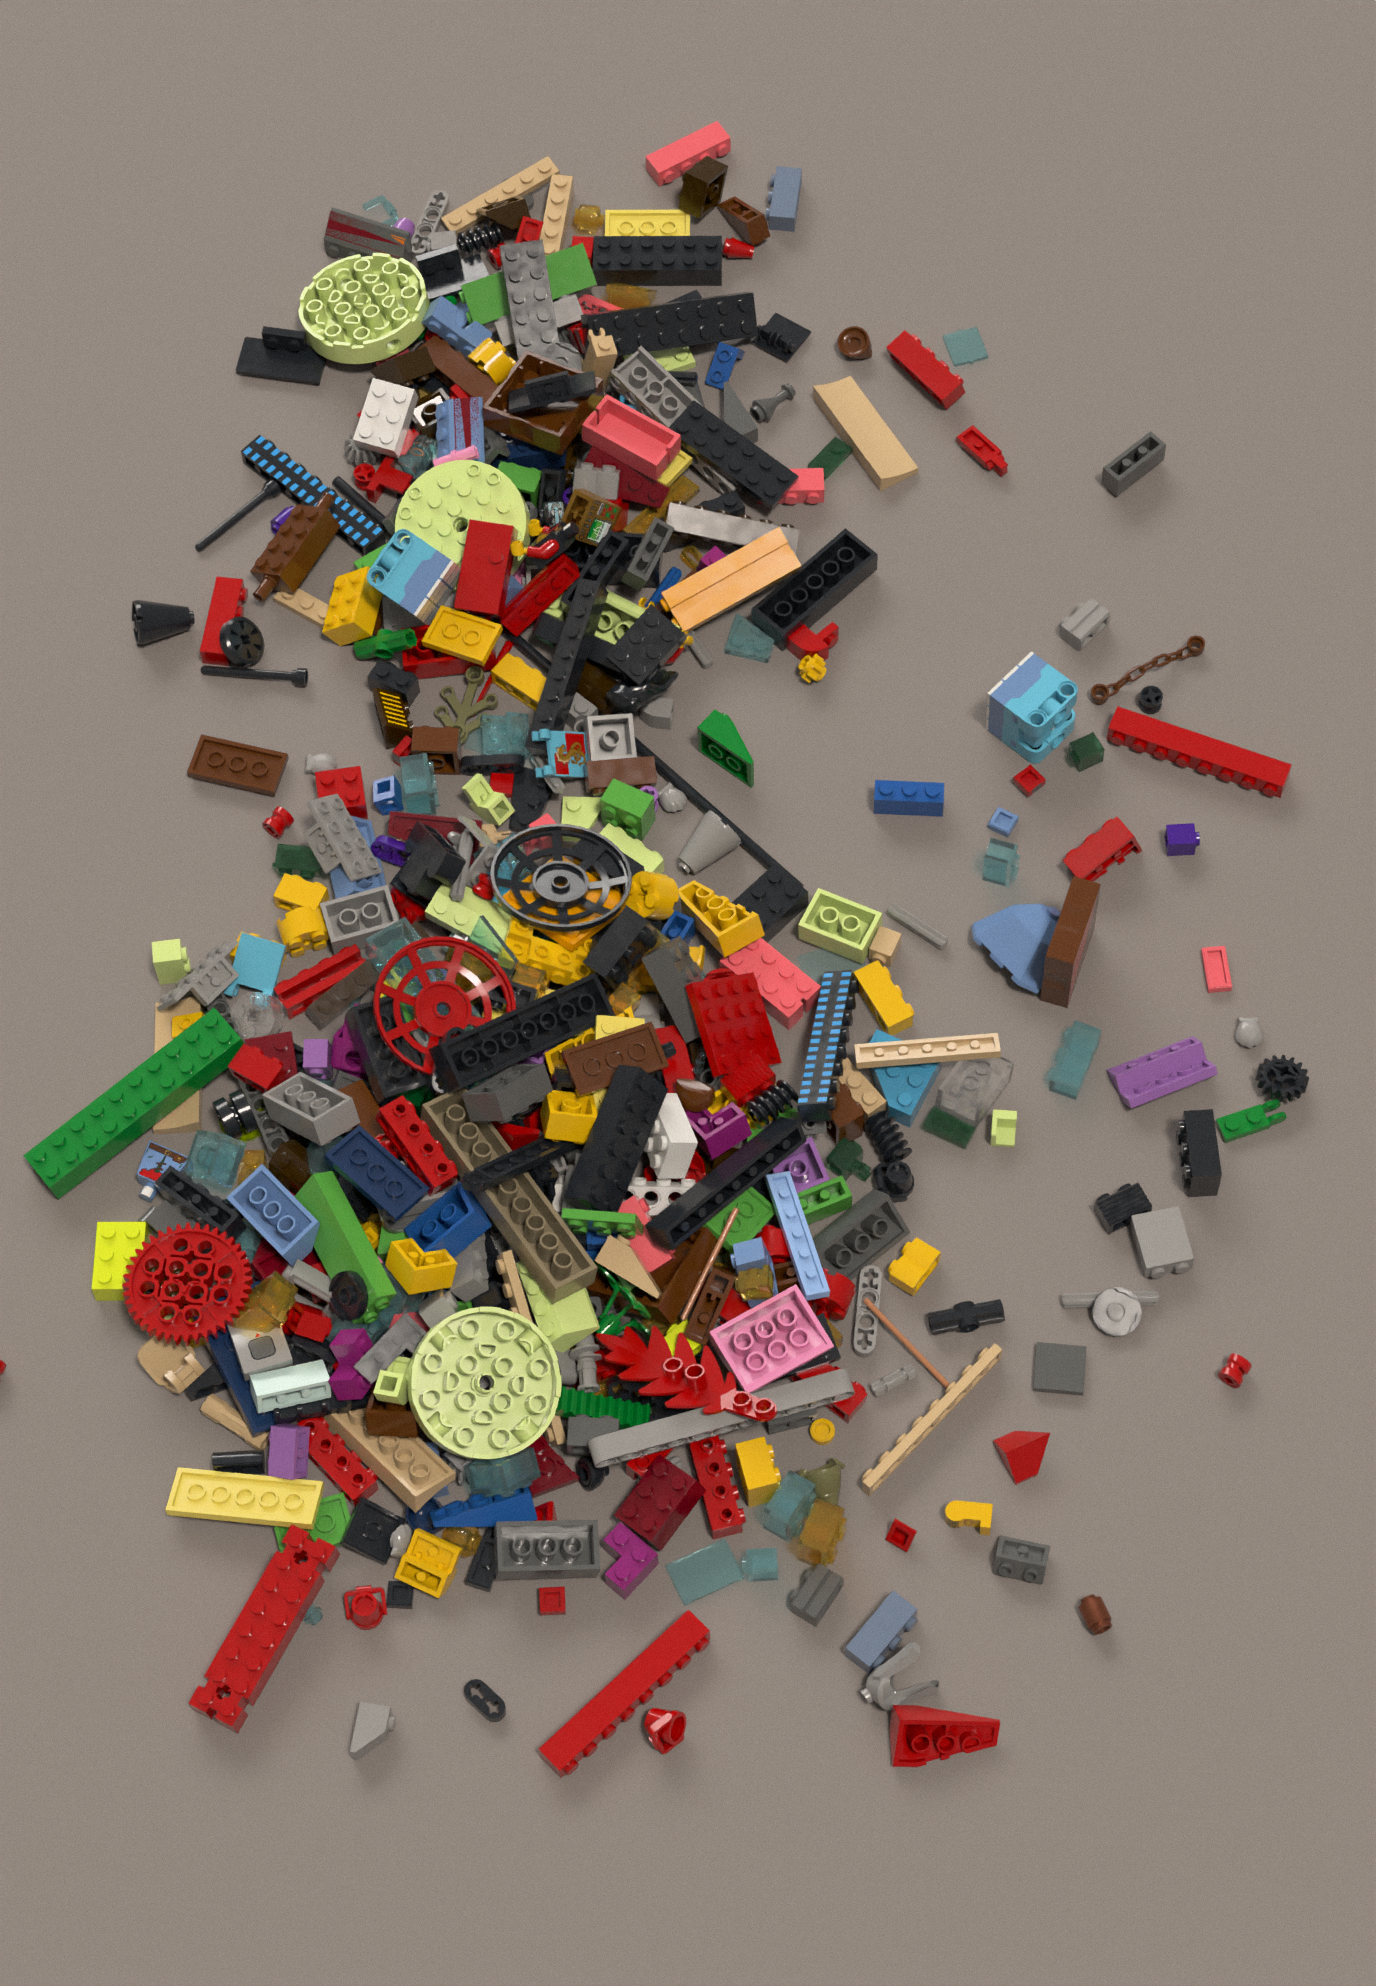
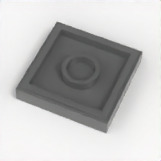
M1037 1342L1033 1391L1083 1396L1087 1346Z

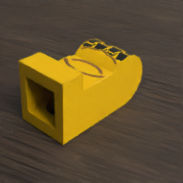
M959 1500L952 1501L946 1506L945 1521L952 1528H960L962 1526L980 1528V1535L990 1536L993 1504Z

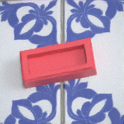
M1225 946L1202 948L1201 955L1208 993L1232 991Z

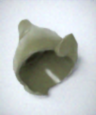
M830 1458L829 1463L811 1471L800 1469L796 1477V1484L803 1482L809 1492L820 1500L831 1513H834L839 1508L841 1469H844L846 1466L838 1459Z

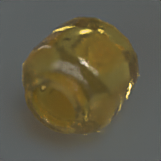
M581 204L579 209L575 208L573 225L577 226V230L580 232L596 233L599 227L604 225L605 214H601V209L597 205Z
M447 1527L443 1533V1540L463 1549L461 1557L464 1558L476 1554L482 1539L476 1527Z

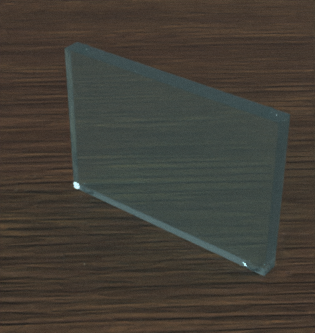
M484 915L479 917L468 942L477 945L496 960L510 980L519 960Z
M823 948L797 956L802 971L820 986L826 971L852 970L854 972L866 966L865 961L861 964Z
M725 1538L665 1565L684 1606L744 1579V1575Z

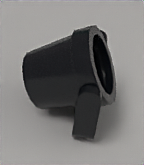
M896 1161L891 1164H878L873 1170L878 1191L888 1194L892 1202H904L908 1199L907 1196L914 1189V1177L906 1163Z

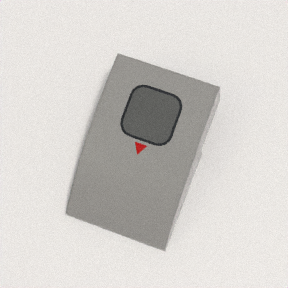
M272 1303L239 1312L241 1319L232 1318L234 1322L233 1327L226 1324L245 1381L250 1380V1375L293 1366L292 1356Z

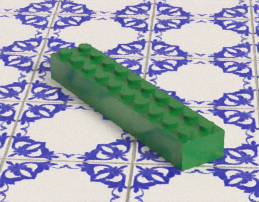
M215 1008L211 1009L23 1156L56 1198L60 1199L228 1068V1065L244 1042Z

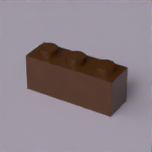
M654 756L586 761L583 766L586 793H593V796H602L613 778L639 790L645 786L655 787L657 784Z

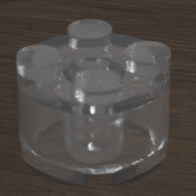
M248 992L238 998L232 1006V1023L240 1035L249 1039L277 1034L283 1027L285 1009L281 1001L271 994Z

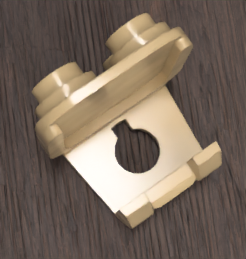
M154 1335L139 1349L137 1354L138 1362L154 1382L164 1385L171 1393L180 1394L205 1372L204 1368L195 1359V1351L190 1345L186 1346L184 1340H181L179 1346H176L174 1339L169 1344H166L165 1337L157 1341Z

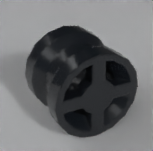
M1156 686L1143 688L1139 700L1141 711L1146 714L1159 712L1162 707V691Z

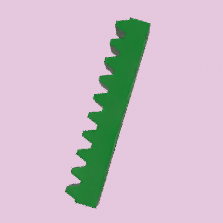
M562 1386L561 1397H559L555 1415L567 1418L575 1417L579 1414L588 1415L590 1418H600L601 1416L608 1415L619 1419L620 1429H626L650 1422L651 1407L650 1404L641 1405V1402L631 1403V1400L622 1401V1398L613 1399V1396L603 1397V1394L594 1395V1392L575 1391V1388L568 1390L565 1386Z

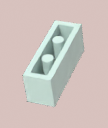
M323 1359L250 1375L251 1395L258 1413L272 1411L273 1408L281 1409L295 1406V1404L331 1398V1386L328 1382L330 1377Z

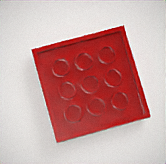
M754 972L694 982L685 986L714 1078L732 1073L733 1070L743 1065L744 1062H747L748 1059H751L756 1054L768 1066L782 1063Z

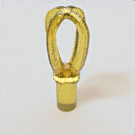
M690 545L682 550L681 557L687 566L696 570L698 564L686 552H690L698 562L703 556L695 546Z

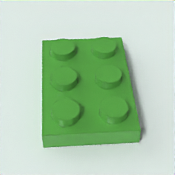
M753 1187L747 1189L702 1226L708 1228L718 1240L733 1208L739 1209L722 1245L731 1254H734L733 1244L753 1239L776 1213L774 1206Z
M562 1209L561 1218L569 1229L576 1234H587V1231H592L600 1236H609L611 1233H618L625 1238H635L636 1235H643L644 1225L636 1214Z
M344 1493L321 1498L313 1530L303 1529L310 1533L314 1543L317 1538H320L336 1547L342 1546L340 1541L350 1520ZM274 1526L279 1549L282 1553L285 1549L282 1540L290 1527Z

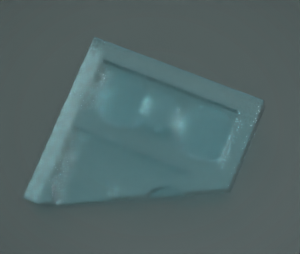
M736 614L725 647V654L769 663L774 640L740 614Z

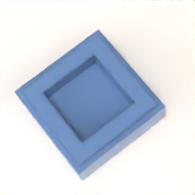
M998 807L987 828L1008 838L1017 824L1019 816Z

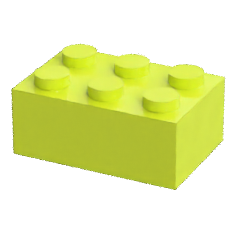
M97 1222L92 1292L96 1301H126L123 1297V1292H125L122 1284L125 1283L123 1274L128 1273L125 1268L126 1265H132L129 1258L137 1257L135 1249L143 1250V1241L149 1244L150 1232L146 1222Z

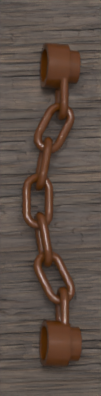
M1191 636L1187 640L1186 646L1178 649L1176 652L1158 655L1142 666L1138 665L1132 668L1116 683L1094 685L1091 689V700L1096 704H1103L1108 700V697L1118 693L1120 688L1126 683L1133 682L1142 677L1147 670L1153 667L1164 666L1171 661L1185 659L1191 655L1198 656L1202 654L1205 648V640L1201 636ZM1187 649L1188 654L1182 656V651ZM1165 657V662L1158 664L1157 659ZM1139 669L1140 674L1132 678L1129 675ZM1112 687L1114 691L1109 693L1108 688Z

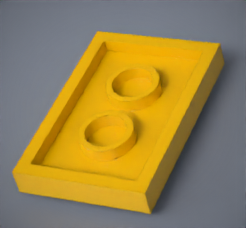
M441 605L422 639V644L425 647L484 666L503 628L501 624Z

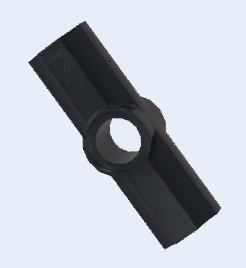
M1000 1299L976 1304L972 1301L960 1302L950 1309L929 1312L928 1320L932 1335L956 1330L961 1333L972 1332L982 1325L1005 1321L1003 1304Z

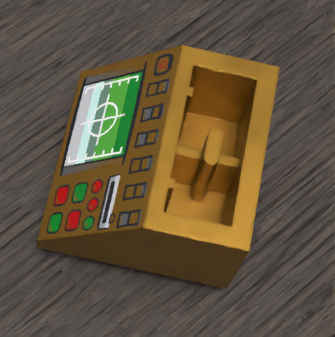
M574 489L561 521H564L566 525L574 522L578 526L579 533L575 535L576 540L598 547L600 540L606 536L609 530H613L622 508L586 489Z

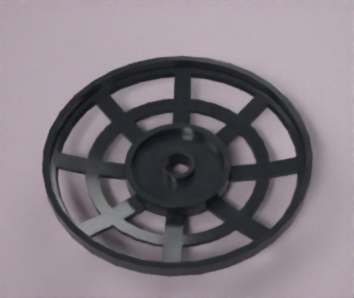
M546 824L518 832L500 846L491 864L490 882L497 901L513 917L536 928L570 932L593 928L614 917L629 898L632 873L624 853L605 836L580 826ZM552 836V848L538 850L528 856L518 848L522 843L532 839ZM561 836L579 838L597 845V847L590 855L578 850L562 848ZM605 851L617 862L623 876L609 879L605 869L597 861ZM511 852L520 861L513 871L511 880L497 877L500 864ZM553 856V861L545 863L540 867L533 862L543 857ZM562 856L574 857L583 862L578 866L574 863L563 861ZM525 867L534 874L532 883L518 881ZM590 867L594 868L601 881L589 882L586 871ZM562 883L566 884L565 886H557V885H556V884H562ZM624 885L620 902L612 910L603 907L608 898L610 888ZM498 886L512 889L516 900L523 908L516 910L508 904L500 894ZM602 889L601 896L596 903L586 899L588 891ZM519 890L533 891L537 899L528 904ZM547 905L557 908L558 915L547 914L538 909ZM576 905L587 909L574 915H568L567 908ZM594 912L603 915L591 921L569 924V921L585 918ZM532 913L544 919L559 921L560 924L539 921L527 915Z

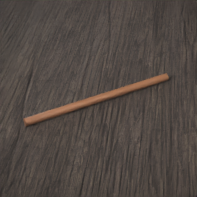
M733 1208L680 1319L686 1320L739 1209Z
M866 1298L863 1303L947 1389L950 1383L883 1313Z

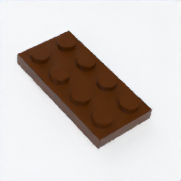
M201 734L187 770V775L195 779L275 796L289 757L287 753Z
M652 1021L561 1052L578 1098L609 1088L618 1065L641 1067L648 1074L669 1067Z

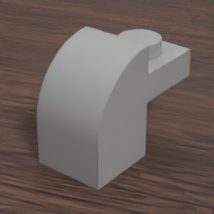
M659 696L653 698L648 705L639 707V717L650 727L671 730L674 699Z

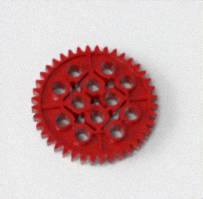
M189 1222L186 1224L185 1229H182L180 1224H177L175 1231L168 1226L166 1234L158 1230L159 1237L157 1239L150 1235L151 1243L148 1244L143 1241V1250L135 1249L137 1257L129 1258L132 1265H126L125 1268L128 1273L123 1274L125 1281L122 1284L125 1291L123 1292V1297L126 1300L125 1305L129 1309L130 1317H134V1323L136 1325L140 1324L141 1331L147 1330L149 1337L155 1334L157 1341L165 1337L166 1344H169L174 1339L176 1346H179L181 1340H184L186 1346H189L191 1339H194L196 1345H199L200 1338L202 1337L206 1342H209L210 1334L218 1338V1330L226 1333L225 1325L228 1324L233 1327L234 1322L232 1318L241 1319L239 1311H246L244 1303L250 1302L247 1294L253 1292L251 1286H249L253 1284V1279L250 1277L253 1273L251 1268H248L251 1265L249 1259H246V1252L241 1251V1245L239 1243L235 1244L234 1237L228 1238L227 1232L224 1231L220 1234L217 1227L211 1232L209 1224H206L203 1230L199 1223H196L194 1229L191 1228ZM182 1246L187 1247V1249L182 1252L177 1251V1249ZM204 1249H212L207 1254L201 1253ZM155 1266L159 1267V1268H158L156 1271H154V1272H149V1271H148L151 1267H155ZM176 1269H183L179 1274H172ZM207 1271L206 1275L197 1276L199 1272ZM226 1273L232 1274L227 1279L221 1278ZM165 1275H166L167 1280L164 1281V1283L162 1284V1286H160V1283L163 1282V1279H165ZM215 1280L216 1285H213L211 1291H209L208 1287H211ZM154 1289L151 1294H144L146 1290ZM173 1291L179 1292L174 1297L168 1296ZM203 1294L201 1298L193 1299L194 1295ZM227 1296L226 1300L217 1301L219 1297ZM174 1314L173 1318L169 1320L164 1319L166 1315ZM193 1316L199 1317L194 1322L188 1321Z

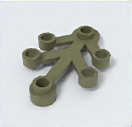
M471 666L466 670L465 676L468 686L462 705L452 687L446 686L441 690L443 700L449 702L458 716L456 723L450 718L446 706L440 705L435 709L436 718L442 721L445 726L459 728L461 745L467 741L469 733L480 727L489 728L492 725V718L489 713H481L478 719L466 724L467 719L486 708L494 709L499 704L497 696L490 693L484 699L472 705L477 687L485 679L483 670L479 666ZM447 692H451V695L445 696ZM491 699L495 700L492 703H488V701ZM440 712H445V714L439 715ZM483 719H489L487 722H482Z

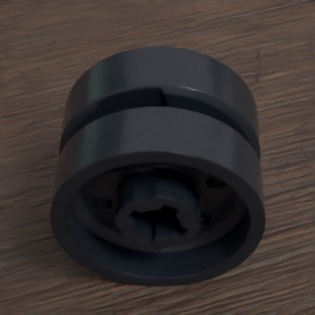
M240 1089L228 1094L230 1105L224 1097L212 1102L217 1117L231 1142L242 1137L240 1126L243 1127L246 1133L259 1128L255 1116Z

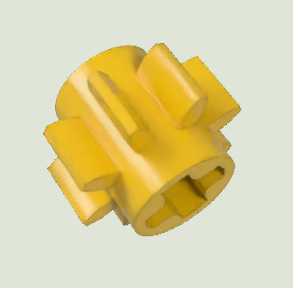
M817 654L813 658L807 655L799 663L798 668L801 670L799 674L808 683L812 679L818 682L826 673L827 669L824 667L826 663Z

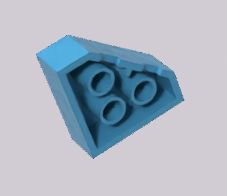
M876 1029L869 1043L902 1040ZM941 1062L869 1068L877 1091L887 1101L886 1110H890L888 1116H894L895 1122L909 1128L911 1127L941 1070Z

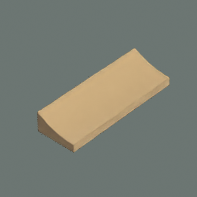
M851 376L836 382L813 386L814 401L880 491L918 473L917 465Z
M196 996L181 999L161 1011L156 1008L161 1002L155 1003L154 1054L173 1040V1017L196 1012L204 1013V1005ZM203 1087L153 1125L154 1134L202 1132Z
M366 1408L325 1415L324 1419L329 1424V1429L334 1434H339L346 1443V1446L351 1451L353 1450L415 1513L438 1491L456 1479V1472L419 1437L368 1435Z

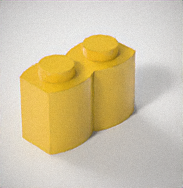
M917 1237L912 1242L908 1241L901 1252L903 1256L898 1261L895 1259L888 1268L889 1281L912 1296L919 1291L927 1277L934 1271L941 1260L940 1251Z

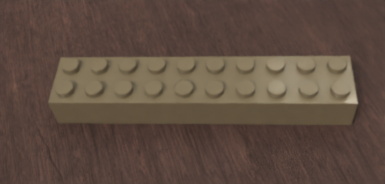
M466 1087L449 1094L445 1093L423 1104L420 1120L425 1121L434 1140H438L441 1143L446 1157L455 1163L462 1180L466 1172L470 1173V1171H474V1168L512 1151L491 1122L487 1124H482L481 1121L471 1122L462 1094L468 1091ZM527 1171L484 1192H472L552 1304L595 1282L598 1267Z

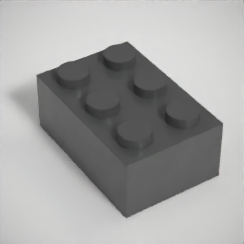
M519 1064L506 1067L463 1093L462 1097L471 1122L481 1121L482 1124H487L492 1121H498L499 1123H506L513 1119L512 1116L516 1113L527 1111L532 1103L543 1101L545 1095L552 1092L553 1088L545 1064Z

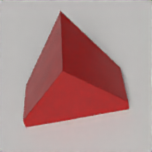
M497 1121L491 1122L512 1151L537 1140L539 1137V1129L499 1123Z
M1013 1431L993 1440V1444L1015 1485L1038 1475L1050 1433Z

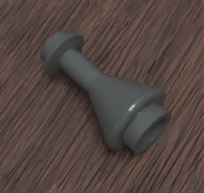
M783 384L781 386L782 391L772 398L754 400L750 408L752 417L759 423L762 421L769 422L779 403L786 398L789 400L794 398L796 392L792 385Z

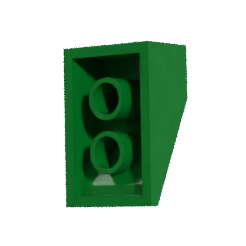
M714 709L697 727L698 751L752 788L754 786V761L731 718L727 714H721Z

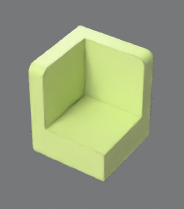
M993 1109L990 1146H1015L1017 1111Z

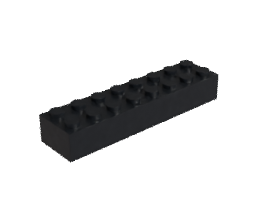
M753 292L734 293L581 315L585 355L590 343L587 338L589 330L592 329L593 334L599 336L600 328L604 329L605 336L612 335L618 353L617 356L634 354L640 346L647 352L758 336Z
M595 972L428 1050L449 1094L595 1026L597 1015H616Z

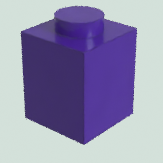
M1194 823L1166 825L1164 837L1167 856L1195 855L1196 846H1200V834L1195 832Z

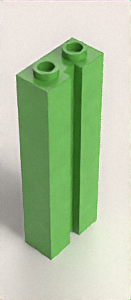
M583 243L545 256L553 301L558 300L562 295H573L597 286ZM503 271L461 285L462 291L459 292L462 304L467 303L469 312H466L469 324L477 321L484 326L496 322L502 316H510Z
M333 1171L315 1173L294 1197L320 1223L314 1248L331 1281L337 1273L349 1270L357 1272L363 1278L367 1286L368 1306L365 1313L359 1319L352 1321L354 1324L364 1322L365 1324H370L378 1319L380 1312L390 1305V1301L397 1293Z

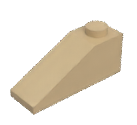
M609 1235L594 1261L655 1298L660 1299L662 1292L636 1250L629 1246L631 1241L621 1235H618L617 1238Z

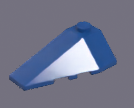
M522 1473L492 1483V1489L480 1493L478 1490L470 1493L471 1497L464 1502L456 1500L430 1512L434 1527H495L496 1522L534 1521L538 1518L530 1490Z

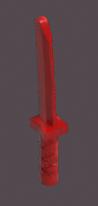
M505 641L502 650L496 658V665L511 651L513 647L512 642ZM491 674L488 680L486 681L477 702L484 699V697L487 695L492 685Z

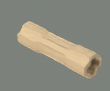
M214 1394L209 1395L203 1402L200 1409L202 1414L240 1436L255 1449H266L270 1443V1431L253 1438L242 1414L230 1407L227 1402Z

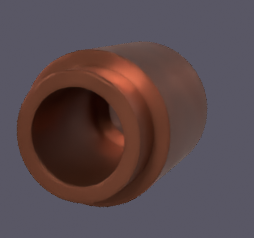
M1092 1594L1081 1600L1082 1604L1078 1609L1088 1629L1093 1631L1094 1635L1108 1631L1112 1627V1618L1100 1596L1095 1597Z

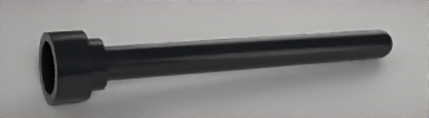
M273 479L265 482L262 491L200 540L195 545V549L202 551L264 500L278 496L282 492L279 485Z
M219 666L201 667V673L205 675L286 680L296 683V686H307L308 683L307 668H297V670L287 672Z

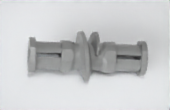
M592 1333L575 1344L576 1348L570 1351V1358L578 1362L577 1373L579 1374L580 1386L577 1387V1390H584L585 1393H596L600 1390V1385L597 1384V1364L595 1362L601 1360L602 1355L594 1354L600 1347L595 1344Z

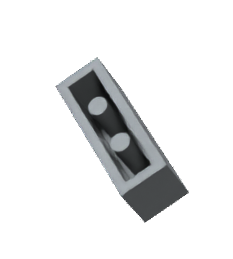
M1150 431L1103 467L1101 483L1117 497L1164 460L1166 444Z
M655 517L643 535L620 581L641 591L659 560L674 527Z

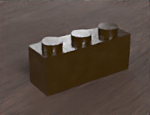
M587 659L576 692L596 706L598 711L604 715H614L620 712L606 697V693L615 684H619V682Z

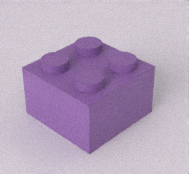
M812 1137L807 1138L803 1145L772 1169L773 1174L790 1171L797 1193L830 1180Z

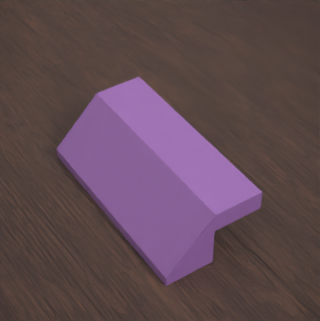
M1194 1036L1107 1069V1073L1122 1102L1130 1108L1218 1074L1216 1065L1206 1059L1202 1042Z

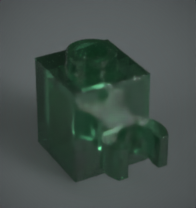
M843 1137L827 1157L826 1168L837 1176L842 1175L845 1181H847L852 1173H855L863 1181H866L871 1175L869 1172L871 1167L862 1162V1147L853 1140L849 1141Z

